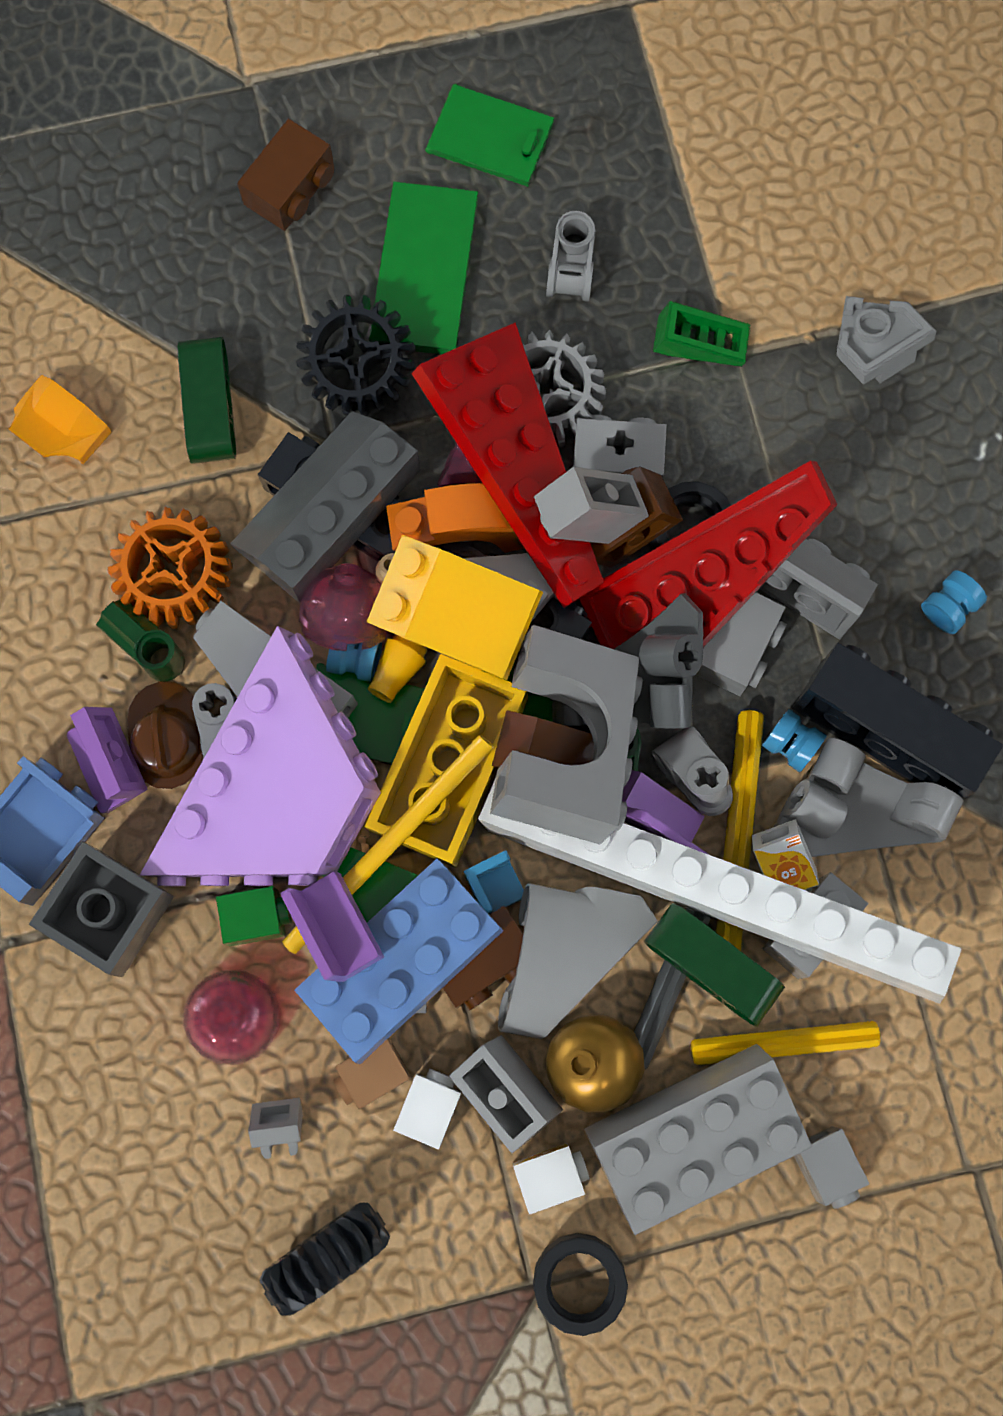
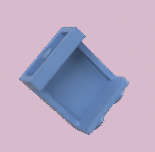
M22 756L17 762L22 767V770L0 795V887L18 902L33 906L69 863L82 842L87 841L105 818L94 810V807L99 803L95 798L77 785L72 791L67 789L58 781L63 776V773L41 757L37 763H34Z

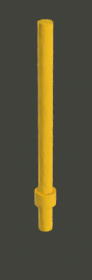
M479 734L343 877L352 895L494 748L486 738ZM297 926L282 941L284 946L293 954H297L305 945Z

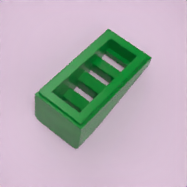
M669 301L658 316L653 352L671 357L742 367L746 361L751 324ZM675 326H679L678 335L674 334ZM691 328L697 329L695 339L690 338ZM709 331L714 332L713 345L707 343ZM726 334H732L730 350L724 348Z

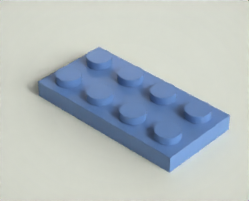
M438 858L367 922L384 958L344 982L325 980L317 968L294 990L356 1064H361L503 932V929Z

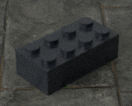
M838 642L819 664L792 709L841 740L855 746L865 755L910 783H934L955 792L962 799L976 793L1003 748V744L993 738L994 733L981 723L976 721L966 722L953 714L952 707L944 700L933 695L926 697L911 688L910 680L902 674L893 670L885 672L872 664L870 656L860 648L853 645L843 646Z

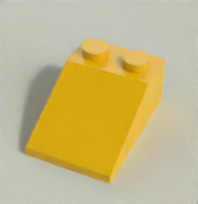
M402 535L367 623L507 680L543 592L442 549Z

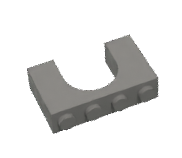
M536 625L531 627L516 657L511 687L557 700L574 709L584 719L591 731L594 741V756L591 762L583 765H564L512 750L497 770L490 814L600 845L615 830H620L627 813V803L622 801L623 787L627 784L632 771V760L627 758L628 747L637 729V718L632 716L633 706L642 688V677L637 676L640 657Z

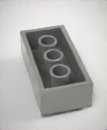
M758 1044L584 1128L634 1235L812 1147L774 1059Z

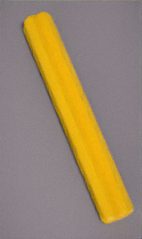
M867 1021L699 1038L691 1041V1056L694 1064L704 1065L719 1063L755 1044H758L772 1058L871 1048L880 1045V1030L877 1022Z

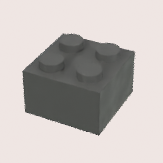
M82 842L29 925L108 975L123 977L174 896L143 876H139L138 873L99 849Z

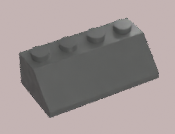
M352 411L230 543L231 546L301 603L386 509V506L396 498L420 471L418 451L383 422Z

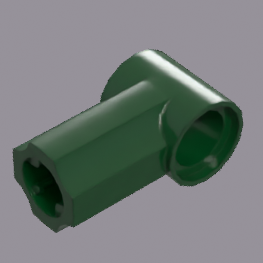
M120 599L112 601L101 612L96 626L135 660L150 677L157 681L166 682L179 676L185 665L184 653L170 635L160 630L145 615L141 614L138 616L134 614V606L131 603L124 605ZM162 648L169 649L168 656L164 661L151 664V657L154 652Z

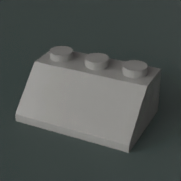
M805 539L759 589L840 640L859 618L878 584L870 580V575L860 566L853 563L845 564L832 556L830 549L820 541Z

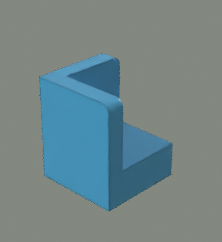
M507 850L464 870V876L476 901L489 915L502 906L507 908L521 901L524 891L510 863L511 859Z

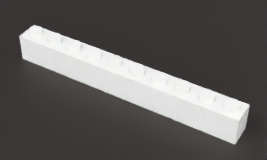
M496 778L478 818L488 832L940 1004L946 995L962 948L623 823L620 830H615L600 845L490 814Z

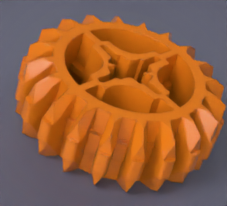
M165 507L162 512V518L157 519L153 512L147 511L146 520L148 523L141 526L138 521L131 520L130 526L134 531L131 536L125 533H118V540L124 548L110 549V556L118 562L108 567L110 576L117 579L111 584V589L116 595H122L120 601L124 605L131 603L134 606V614L149 616V621L157 627L163 623L166 617L169 627L177 629L179 618L182 616L189 625H194L196 618L193 613L200 610L203 614L209 609L207 605L209 600L215 603L223 602L224 597L217 588L230 587L231 581L229 577L223 574L233 568L231 560L224 557L230 549L225 541H219L221 533L217 527L207 528L208 522L201 515L192 520L189 510L183 508L175 519L171 508ZM174 538L189 540L187 543L182 540L174 546H165L160 543L161 541ZM148 551L150 554L149 566L141 573L143 577L137 580L140 561ZM205 554V566L202 576L194 586L191 582L192 570L200 564L198 559ZM161 556L168 563L178 567L176 571L182 580H178L173 573L170 574L167 570H164L165 565L160 559ZM167 590H177L183 594L172 599L151 597L155 593L160 595Z

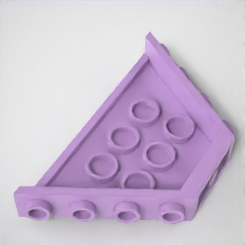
M279 626L276 627L139 876L157 877V886H186V877H200V886H229V877H244V885L273 886V877H288V885L310 886L318 881V876H326L333 871H338L381 793L374 781L378 777V773L370 758L363 752L359 753L352 739L356 736L355 729L344 713L337 712L331 700L335 695L334 690L327 678L321 672L315 671L310 661V658L313 657V651L300 633L294 634Z

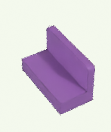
M83 707L70 715L75 727L67 732V738L91 794L99 802L97 808L100 813H109L148 790L113 708Z
M632 770L627 784L623 787L622 801L627 803V813L624 822L635 828L708 854L692 843L705 816L642 772Z
M331 872L302 891L288 888L280 893L325 980L344 982L384 958L380 947L339 872Z

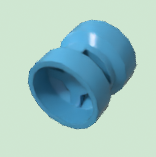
M953 571L942 582L943 588L940 592H932L921 604L926 617L936 627L948 634H955L966 623V615L969 612L978 611L987 601V595L979 583L961 571Z
M337 628L333 634L328 651L327 672L339 675L345 672L355 673L358 679L372 682L381 657L383 639L367 635L362 639L355 637L350 630Z
M788 709L762 746L773 754L780 753L785 756L788 765L800 773L820 748L827 735L816 727H806L801 723L800 716ZM794 733H796V738L793 740L791 745H788L787 743L794 735Z

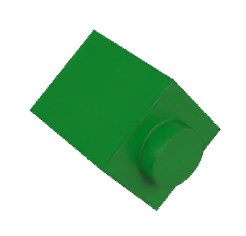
M273 886L216 896L222 941L227 946L232 947L285 937L284 925L292 923L291 914L282 897H280L279 890Z

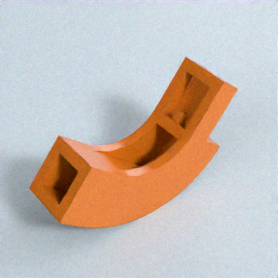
M483 483L459 484L424 490L425 497L386 506L392 550L396 551L402 535L431 546L458 541H485L497 545L504 553L524 549V546Z

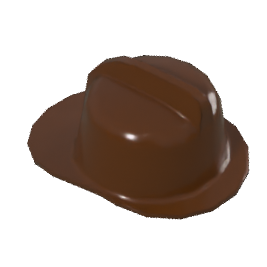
M160 681L146 686L134 697L128 710L127 728L130 750L144 782L155 788L173 789L185 785L194 777L203 759L200 744L201 737L192 707L194 696L187 688L175 682Z

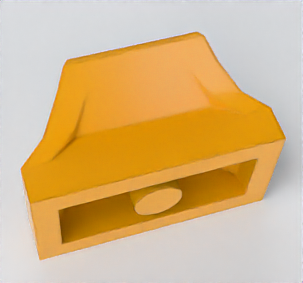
M41 375L14 407L15 417L8 428L9 431L44 458L50 456H70L81 464H84L112 433L108 425L85 404L54 380L44 375Z

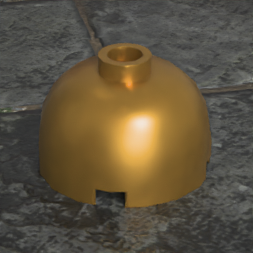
M606 1015L580 1016L563 1025L551 1039L545 1057L546 1075L554 1093L567 1105L587 1113L607 1112L627 1103L637 1089L638 1083L642 1080L645 1071L644 1053L636 1034L620 1021Z

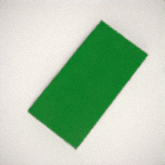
M393 181L374 306L379 300H382L387 305L385 316L395 310L400 314L401 319L396 327L408 325L411 334L401 342H413L417 352L444 354L457 348L478 204V191ZM371 324L369 342L378 341L380 345L390 344L387 334Z

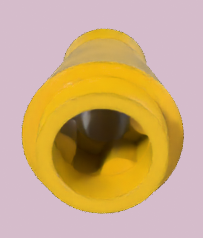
M396 634L392 639H386L373 680L368 687L369 692L377 698L391 703L396 694L426 663L424 656L427 648Z

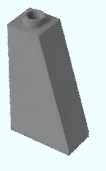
M220 601L215 609L209 608L200 617L196 624L197 632L193 638L238 697L271 636ZM325 676L334 690L335 695L331 700L337 712L344 713L348 718L358 705L352 694Z

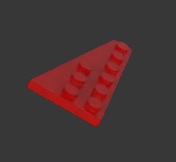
M514 322L419 364L411 374L563 608L603 584L604 581L590 542L550 538L541 523V514L534 496L566 473L516 323Z
M808 461L603 578V584L580 598L582 606L588 614V619L592 622L591 626L599 644L615 649L652 622L681 593H686L703 612L704 647L838 505L817 461Z

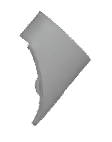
M828 738L808 778L802 780L793 789L774 825L775 827L796 819L811 857L886 847L936 843L946 840L964 800L955 792L934 783H906L864 763L865 754L855 746L836 738Z
M528 883L523 891L519 909L520 926H525L516 975L506 988L501 1000L498 1016L499 1032L537 1039L545 1038L658 922L642 896L598 887H584L571 892Z

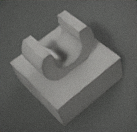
M300 1098L252 1104L248 1130L251 1148L260 1147L261 1154L265 1159L271 1158L272 1145L287 1143L290 1156L297 1154L298 1142L301 1140L303 1117Z

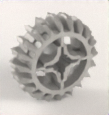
M550 330L545 334V340L538 341L537 336L531 331L528 335V344H523L530 367L546 364L542 368L531 369L538 390L540 389L543 392V387H548L553 378V391L550 389V394H544L542 398L546 414L548 415L554 411L564 412V414L548 417L557 446L561 449L565 445V435H568L575 441L577 418L593 419L592 415H601L603 405L599 401L604 400L606 395L605 386L600 385L604 381V372L602 369H595L597 366L595 354L584 356L586 346L583 342L572 348L570 347V337L568 334H565L560 342L553 341L554 336ZM562 368L577 380L581 392L573 389V384L568 383L562 378Z

